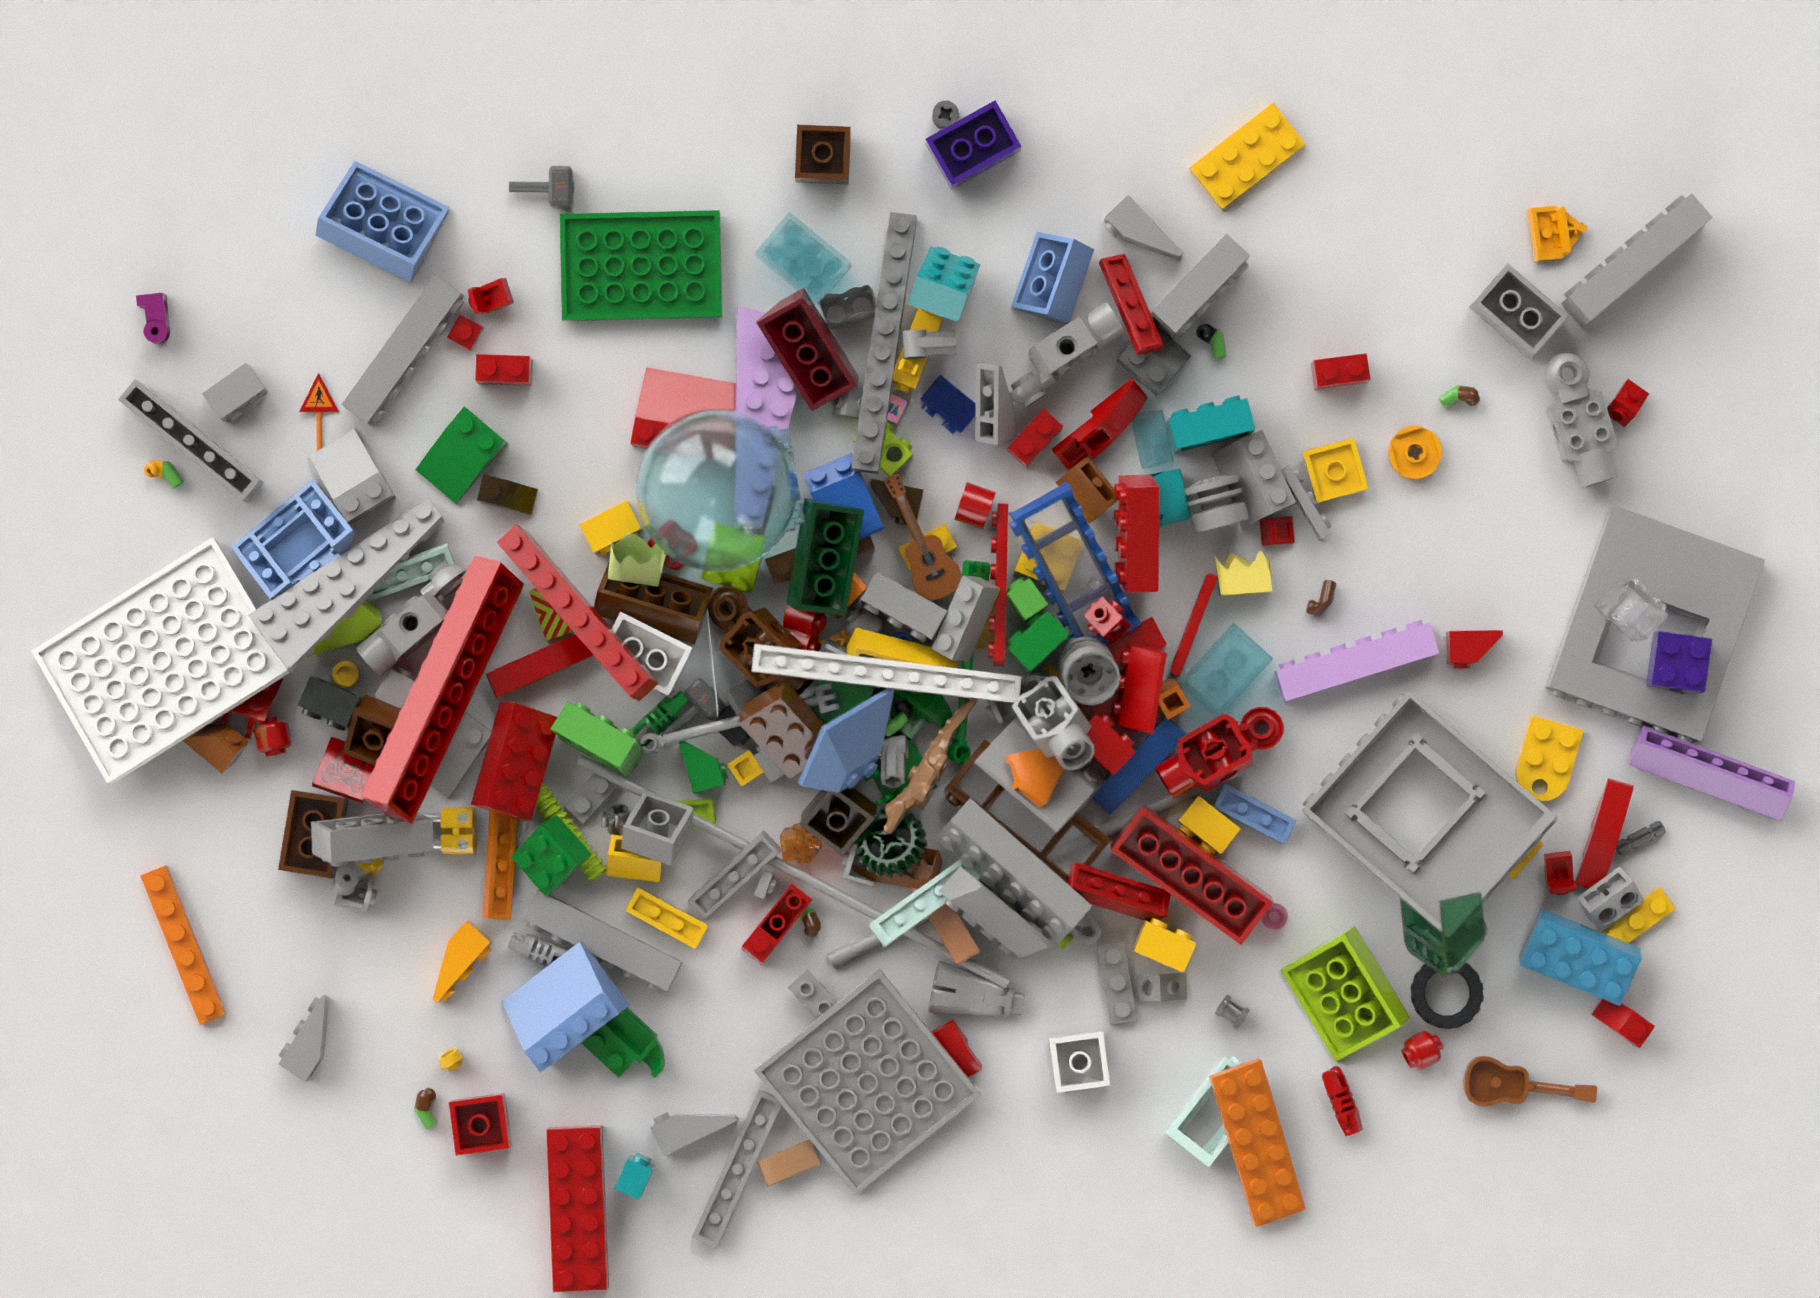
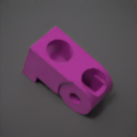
M166 294L136 295L137 306L145 308L146 324L143 330L145 338L154 344L165 343L170 337Z

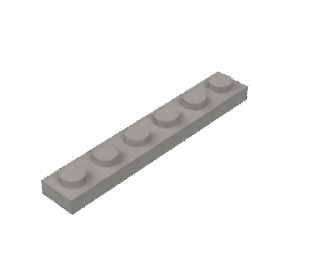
M759 1089L692 1238L717 1248L780 1110L781 1104L775 1096Z

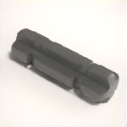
M1656 821L1650 824L1649 828L1644 827L1626 836L1627 839L1622 838L1618 840L1616 846L1617 853L1624 855L1630 852L1631 848L1636 849L1652 841L1653 837L1656 838L1665 834L1666 831L1661 821Z

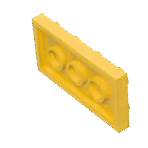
M1272 103L1190 166L1189 170L1222 211L1303 148L1306 143L1277 106Z

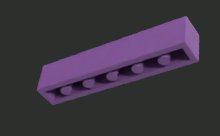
M1645 726L1642 727L1631 749L1630 766L1655 774L1663 779L1685 785L1690 789L1707 793L1715 798L1729 801L1742 808L1759 812L1767 817L1781 820L1793 799L1795 781Z

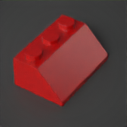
M1128 643L1127 649H1123L1121 655V665H1124L1123 676L1120 675L1119 685L1116 690L1120 691L1118 702H1114L1112 708V717L1115 718L1117 725L1154 734L1167 653L1161 648Z

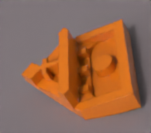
M1041 749L1006 755V763L1011 765L1014 779L1012 789L1019 788L1020 792L1038 807L1045 806L1064 770L1055 756L1047 758Z

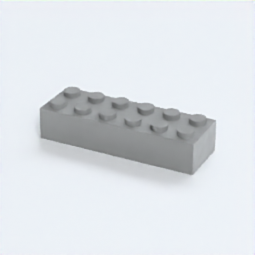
M1690 194L1687 198L1683 195L1678 197L1665 208L1668 212L1666 215L1661 212L1645 225L1648 229L1646 232L1640 229L1625 242L1627 246L1625 250L1620 246L1604 260L1607 263L1605 267L1600 263L1584 277L1587 280L1585 284L1579 281L1564 293L1567 299L1561 304L1581 327L1594 319L1713 218L1693 194Z
M971 798L936 836L945 849L953 851L959 856L963 865L977 872L986 885L994 887L1006 903L1014 905L1021 911L1024 919L1038 926L1047 939L1055 941L1057 944L1079 923L1092 907L1090 903Z

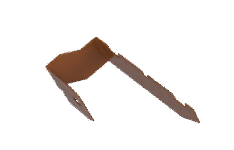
M922 848L926 854L925 857H918L919 861L924 859L927 865L933 866L928 879L922 877L913 879L905 874L901 878L897 873H893L892 879H889L886 876V872L880 878L876 875V871L870 873L868 870H862L858 866L853 865L852 868L855 873L871 881L919 889L940 874L943 861L939 850Z

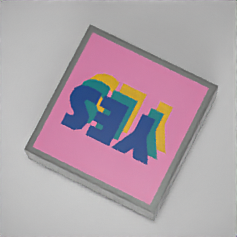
M891 393L887 421L898 426L909 401Z

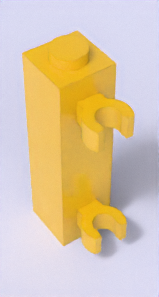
M918 308L910 330L939 331L944 317ZM903 345L894 369V388L905 393H909V390L916 391L928 358L904 359Z

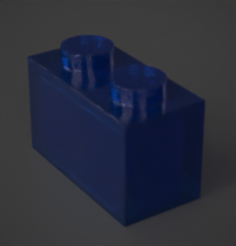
M941 374L920 398V402L923 404L921 409L933 418L937 415L944 422L941 425L952 435L955 432L961 435L975 419L976 403Z

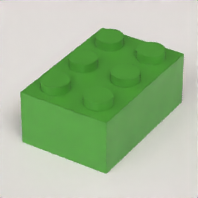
M567 701L551 727L555 735L564 743L622 776L629 778L644 753L639 744L640 740L636 738V735L626 728H622L619 731L613 725V722L603 715H599L596 718L590 712L591 709L579 702L573 705Z

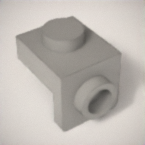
M851 389L833 399L832 414L859 419L863 391Z
M987 700L989 706L985 707L991 722L997 720L999 725L1017 717L1012 708L1014 703Z
M369 880L368 884L358 882L356 890L351 895L344 896L337 893L334 906L366 913L368 906H374L378 890L373 889L374 881Z

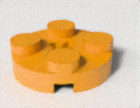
M1413 425L1401 429L1389 443L1388 459L1390 465L1398 475L1404 478L1422 479L1429 476L1437 468L1442 457V446L1439 438L1432 431L1422 426ZM1415 445L1416 449L1421 448L1422 453L1418 455V460L1408 456V452L1411 450L1410 446Z

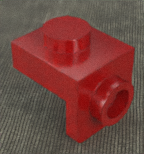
M500 278L483 286L467 289L469 305L475 314H489L514 303L506 278Z
M1627 379L1612 402L1607 406L1610 418L1626 427L1636 416L1649 393Z
M1571 851L1544 854L1545 883L1550 894L1566 895L1569 892L1577 891L1573 876Z

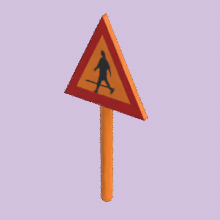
M319 372L299 411L316 412L317 451L322 448V412H339Z

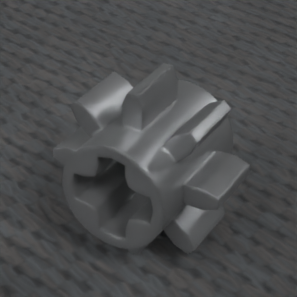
M615 803L609 809H604L601 827L607 828L610 835L622 836L623 826L631 814L628 806L622 803Z

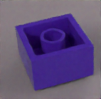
M1663 631L1653 632L1646 686L1694 693L1705 692L1712 639Z

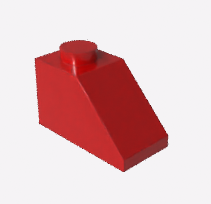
M1503 630L1446 632L1447 664H1454V669H1470V664L1477 663L1503 636Z
M1602 999L1591 1014L1638 1048L1643 1045L1655 1028V1025L1623 1003L1619 1006Z

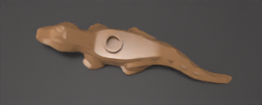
M968 698L964 700L963 705L955 711L950 719L946 720V725L938 731L936 738L931 741L930 747L924 753L919 766L912 767L907 777V780L910 781L908 787L904 788L901 794L897 795L895 799L886 805L885 811L888 819L884 826L885 834H892L905 814L913 807L918 806L919 810L922 811L925 809L931 798L932 789L936 781H940L948 766L946 761L948 758L947 752L952 737L979 699Z

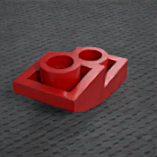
M954 1019L931 1031L968 1077L982 1070L981 1062L968 1046L967 1037Z

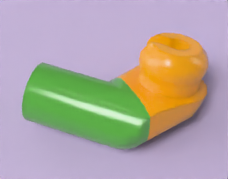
M152 460L144 467L146 476L150 478H166L173 489L184 482L169 461Z

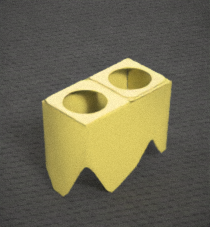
M1260 550L1257 553L1256 561H1253L1252 564L1243 557L1230 554L1224 566L1215 556L1219 596L1272 592L1270 554L1268 563V559L1264 557Z

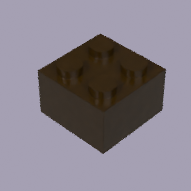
M847 787L839 793L820 790L802 811L800 826L843 856L875 819L877 805L853 787Z

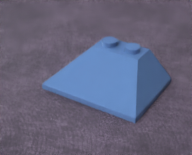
M312 479L231 548L269 599L272 600L348 551L355 531L315 480Z
M887 688L824 725L821 728L798 783L803 787L839 793L847 787H854L864 776L870 777L877 769L876 763L881 754L895 689Z

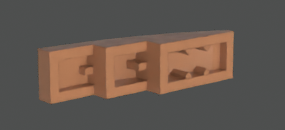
M924 859L920 860V866H911L912 873L907 872L906 869L902 871L903 874L909 875L913 879H918V877L928 879L932 872ZM910 887L912 892L918 890L917 888ZM944 904L928 916L932 926L957 966L980 953L979 948L957 912L947 904Z

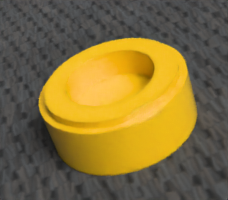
M341 661L333 668L332 677L337 685L349 688L359 681L360 670L353 662Z

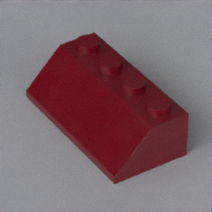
M805 288L779 301L756 321L811 411L858 386L859 376Z

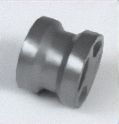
M941 101L934 106L932 120L937 128L942 130L958 121L959 110L953 102Z

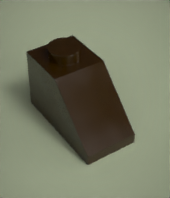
M483 474L477 501L532 515L538 489Z
M871 479L870 486L890 517L896 518L895 523L907 526L896 499L892 497L884 481ZM904 486L907 500L916 520H918L924 490Z

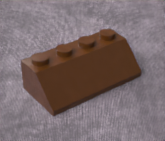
M608 563L594 603V609L601 617L616 621L620 612L674 639L695 645L707 610L708 599L712 594V587L663 572L661 573L658 587L608 579Z

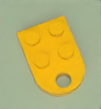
M1531 715L1516 766V782L1538 801H1548L1560 796L1569 784L1584 730ZM1537 779L1543 780L1546 784V791L1542 795H1537L1532 790V784Z

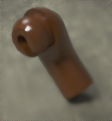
M1332 580L1323 581L1318 602L1310 600L1307 604L1306 612L1308 614H1313L1314 617L1322 616L1333 602L1336 582Z

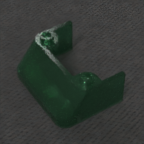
M1480 892L1439 901L1442 934L1400 898L1403 937L1408 952L1444 977L1456 974L1482 944L1485 936L1488 934L1487 924L1483 916L1482 893Z

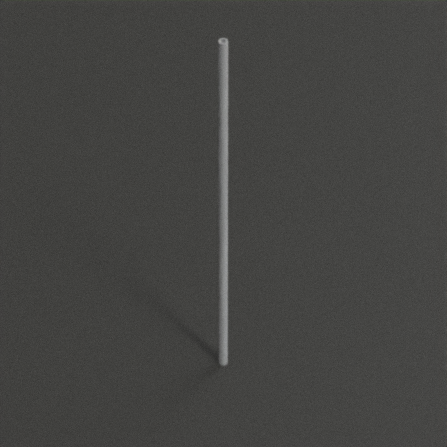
M581 755L577 762L578 765L641 797L644 791L661 796L584 755ZM693 813L692 824L740 850L750 843ZM777 856L768 863L774 868L873 920L884 914L878 909ZM914 928L903 934L955 962L945 945ZM971 958L960 964L1003 988H1006L1010 981L1009 978Z

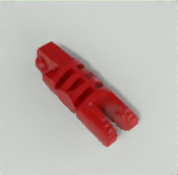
M1334 1066L1322 1074V1081L1340 1127L1345 1136H1350L1363 1130L1361 1118L1342 1069Z

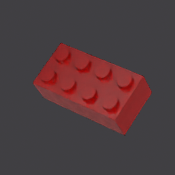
M1151 474L1119 475V484L1114 485L1115 500H1118V510H1114V524L1118 526V536H1114V551L1118 552V562H1114L1113 571L1119 580V585H1122L1126 593L1159 592L1160 486Z
M500 701L471 805L516 820L532 821L556 736L551 727L558 717L516 702Z

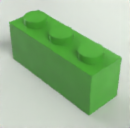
M1021 577L1008 586L1007 590L1009 592L1006 595V599L1023 624L1048 606V603L1030 578L1024 581Z

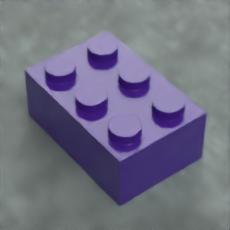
M996 100L925 139V145L951 190L1021 152L1022 147Z

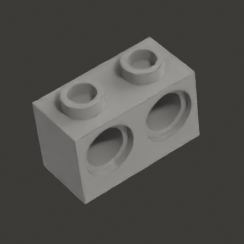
M1618 867L1577 897L1586 916L1601 932L1644 901L1634 881L1621 867Z

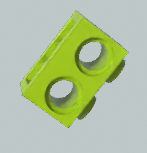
M887 421L880 469L890 477L895 475L913 457V453L910 451L913 447L904 437L901 436L898 439L891 432L894 428ZM892 448L899 449L902 453L901 459L897 462L889 461L886 456L888 450Z

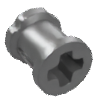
M1226 995L1215 1014L1223 1016L1234 1024L1233 1027L1235 1029H1238L1250 1009L1248 1007H1241L1232 1001L1229 995Z

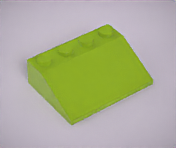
M1355 926L1331 938L1280 970L1336 1062L1400 1028L1410 1019L1409 1014Z

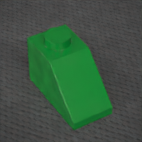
M686 741L679 742L693 794L725 785L724 779L729 778L725 763L719 764L717 758Z

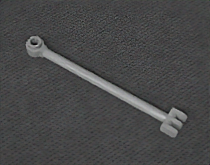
M833 683L814 687L816 695L802 699L810 708L819 706L821 713L840 709L839 703L829 706L827 703L828 700L837 698L836 693L825 695L824 690L833 689ZM740 715L665 735L647 733L641 738L640 744H646L649 738L652 739L655 743L654 747L649 749L647 746H644L642 750L647 754H655L665 745L740 726Z

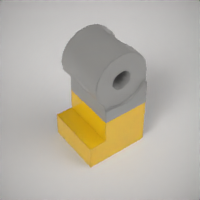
M373 858L374 862L372 863L349 861L347 866H342L336 873L333 884L334 889L340 895H351L356 890L358 882L369 872L374 877L382 871L384 862L380 858Z

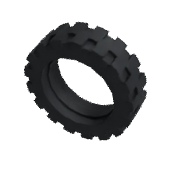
M1435 958L1425 963L1414 975V980L1410 987L1411 1002L1416 1013L1428 1024L1442 1029L1459 1028L1471 1022L1473 1017L1479 1013L1484 999V988L1479 974L1468 963L1457 958ZM1441 971H1453L1460 974L1466 980L1469 987V998L1465 1007L1453 1015H1441L1434 1012L1428 1006L1425 999V987L1428 980L1434 974Z

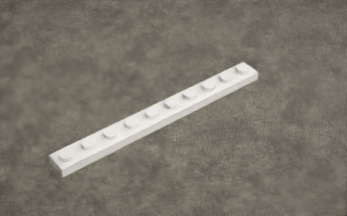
M759 644L754 645L751 671L1014 703L1017 697L1020 696L1021 676Z

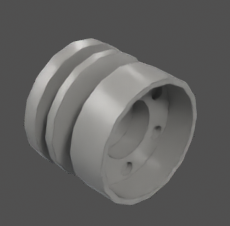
M1219 475L1197 481L1189 488L1184 489L1185 496L1197 493L1199 498L1187 502L1188 506H1201L1202 511L1191 516L1195 533L1250 519L1246 503L1232 501L1233 496L1243 492L1242 488L1230 491L1228 484L1240 481L1238 475Z
M1086 636L1075 638L1067 643L1058 655V674L1066 691L1077 702L1086 705L1103 703L1112 697L1117 690L1120 681L1119 667L1105 643L1100 640Z

